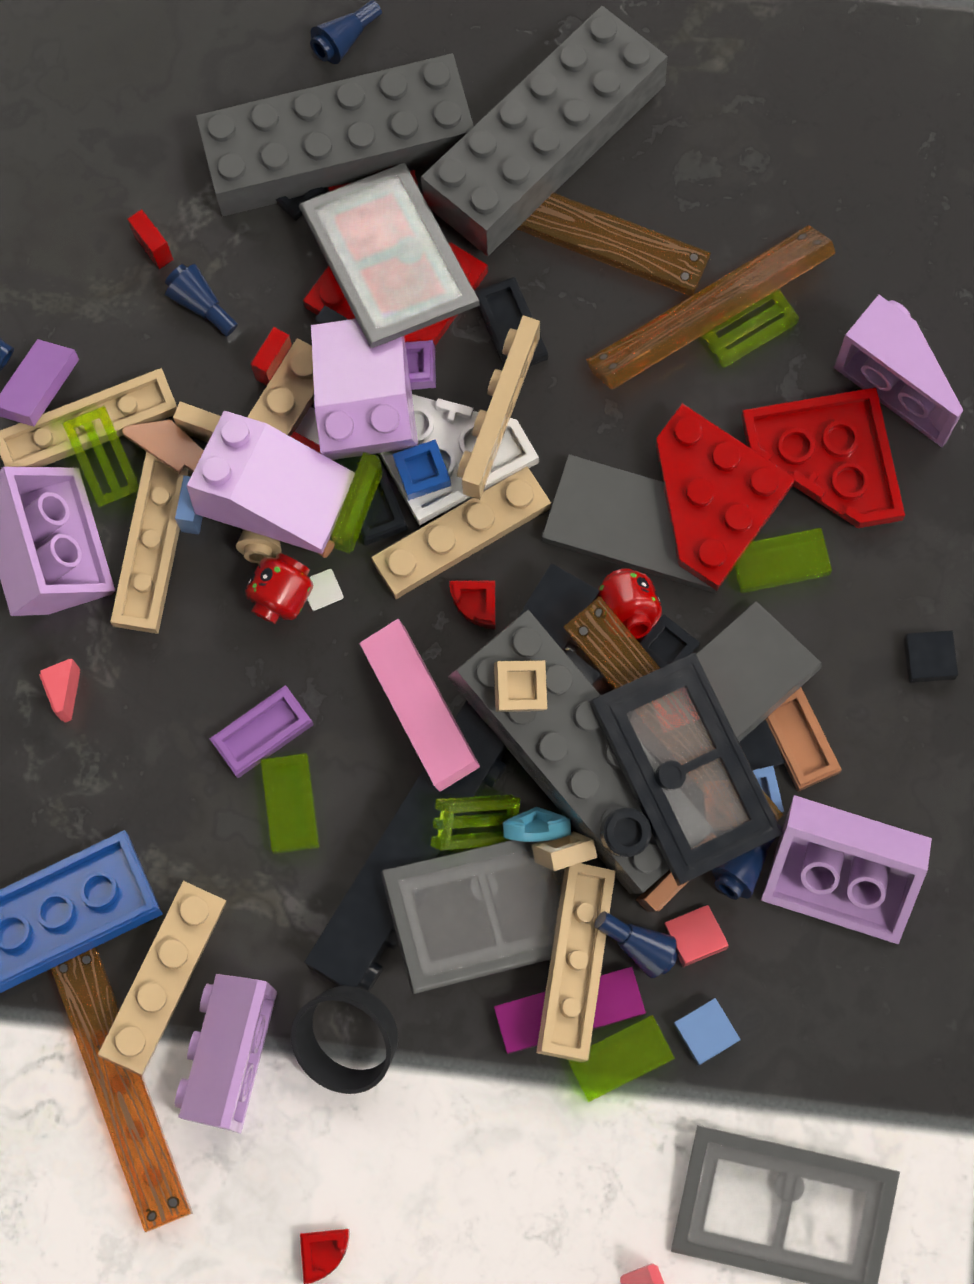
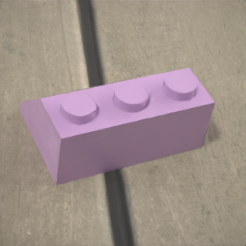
M3 467L0 469V580L11 616L49 615L109 596L115 592L79 468Z
M794 795L782 828L783 834L780 835L761 901L899 944L928 871L932 838Z
M216 974L214 984H206L200 1002V1012L206 1013L201 1032H193L187 1053V1059L193 1060L189 1079H181L176 1093L175 1107L181 1108L179 1118L228 1131L242 1132L277 991L268 982Z

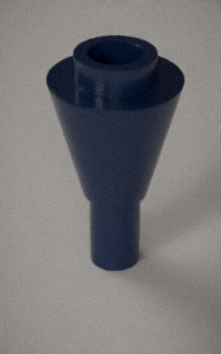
M370 0L355 13H349L312 27L310 45L315 55L324 62L328 61L332 64H339L362 33L363 28L382 14L379 4L374 0Z
M181 264L166 278L165 284L168 286L165 292L166 297L199 316L207 318L226 337L236 329L238 323L218 305V299L196 264H192L189 267Z
M776 838L712 869L717 889L734 900L739 899V897L751 898L767 856L766 851Z
M606 911L601 912L594 924L595 928L616 940L618 945L649 978L666 974L674 966L678 956L676 950L677 943L674 936L632 924L627 925Z

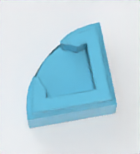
M540 807L530 809L503 822L504 838L515 841L540 842L571 835L569 818Z

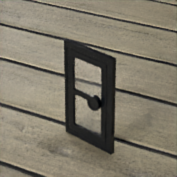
M696 653L690 654L589 701L638 805L650 823L651 832L677 886L783 834Z

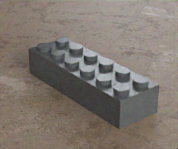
M601 6L421 176L422 193L428 207L481 252L489 256L665 86L668 56L604 6Z
M453 53L196 115L222 217L277 204L276 199L286 196L291 199L303 196L309 190L326 187L327 191H329L328 187L356 182L402 163L406 164L409 171L432 166L474 127Z
M527 610L452 672L448 679L566 818L570 819V824L579 834L594 839L597 856L608 869L616 871L615 877L629 894L644 893L669 870L652 832L646 849L640 854L631 857H618L611 854L603 846L600 838L601 824L604 818L612 811L621 808H633L642 813L589 701L601 695L533 614ZM545 660L547 709L544 711L496 712L494 663L497 661ZM643 747L644 752L654 772L656 773L659 764ZM679 788L673 791L663 789L691 849H693L713 829Z

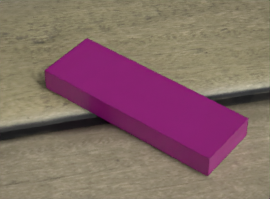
M632 967L600 976L593 1030L646 1014ZM546 992L494 1006L507 1054L538 1045Z

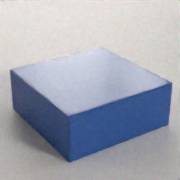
M436 439L392 454L408 501L451 486V479Z

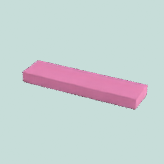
M399 619L393 621L360 642V646L433 785L441 792L478 769L480 765L401 621Z

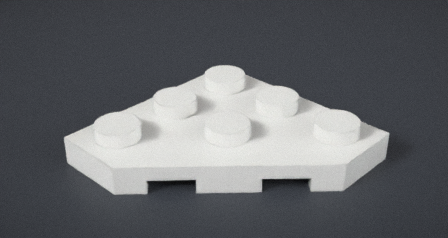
M412 394L418 445L436 439L451 479V486L408 501L392 455L403 450L378 454L420 526L473 498L463 494L462 478L457 477V470L464 451H473L477 437L472 436V431L479 412L473 411L472 407L439 398L435 401ZM510 418L484 491L527 466L530 468L539 463L537 453L516 419Z

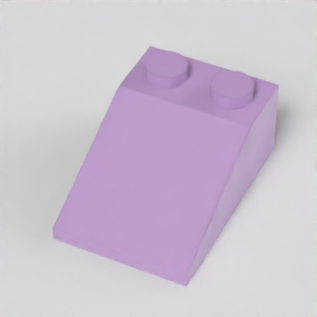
M878 295L846 333L834 369L863 390L876 387L879 401L940 447H943L957 424L963 408L917 322L911 318L908 310L900 303L893 300L887 301Z
M396 313L383 314L382 316L386 318ZM356 319L311 325L314 404L320 453L331 460L404 450L417 446L418 437L405 337L402 336L371 348Z
M223 411L187 484V489L194 512L197 515L323 554L355 485L357 474L267 423Z

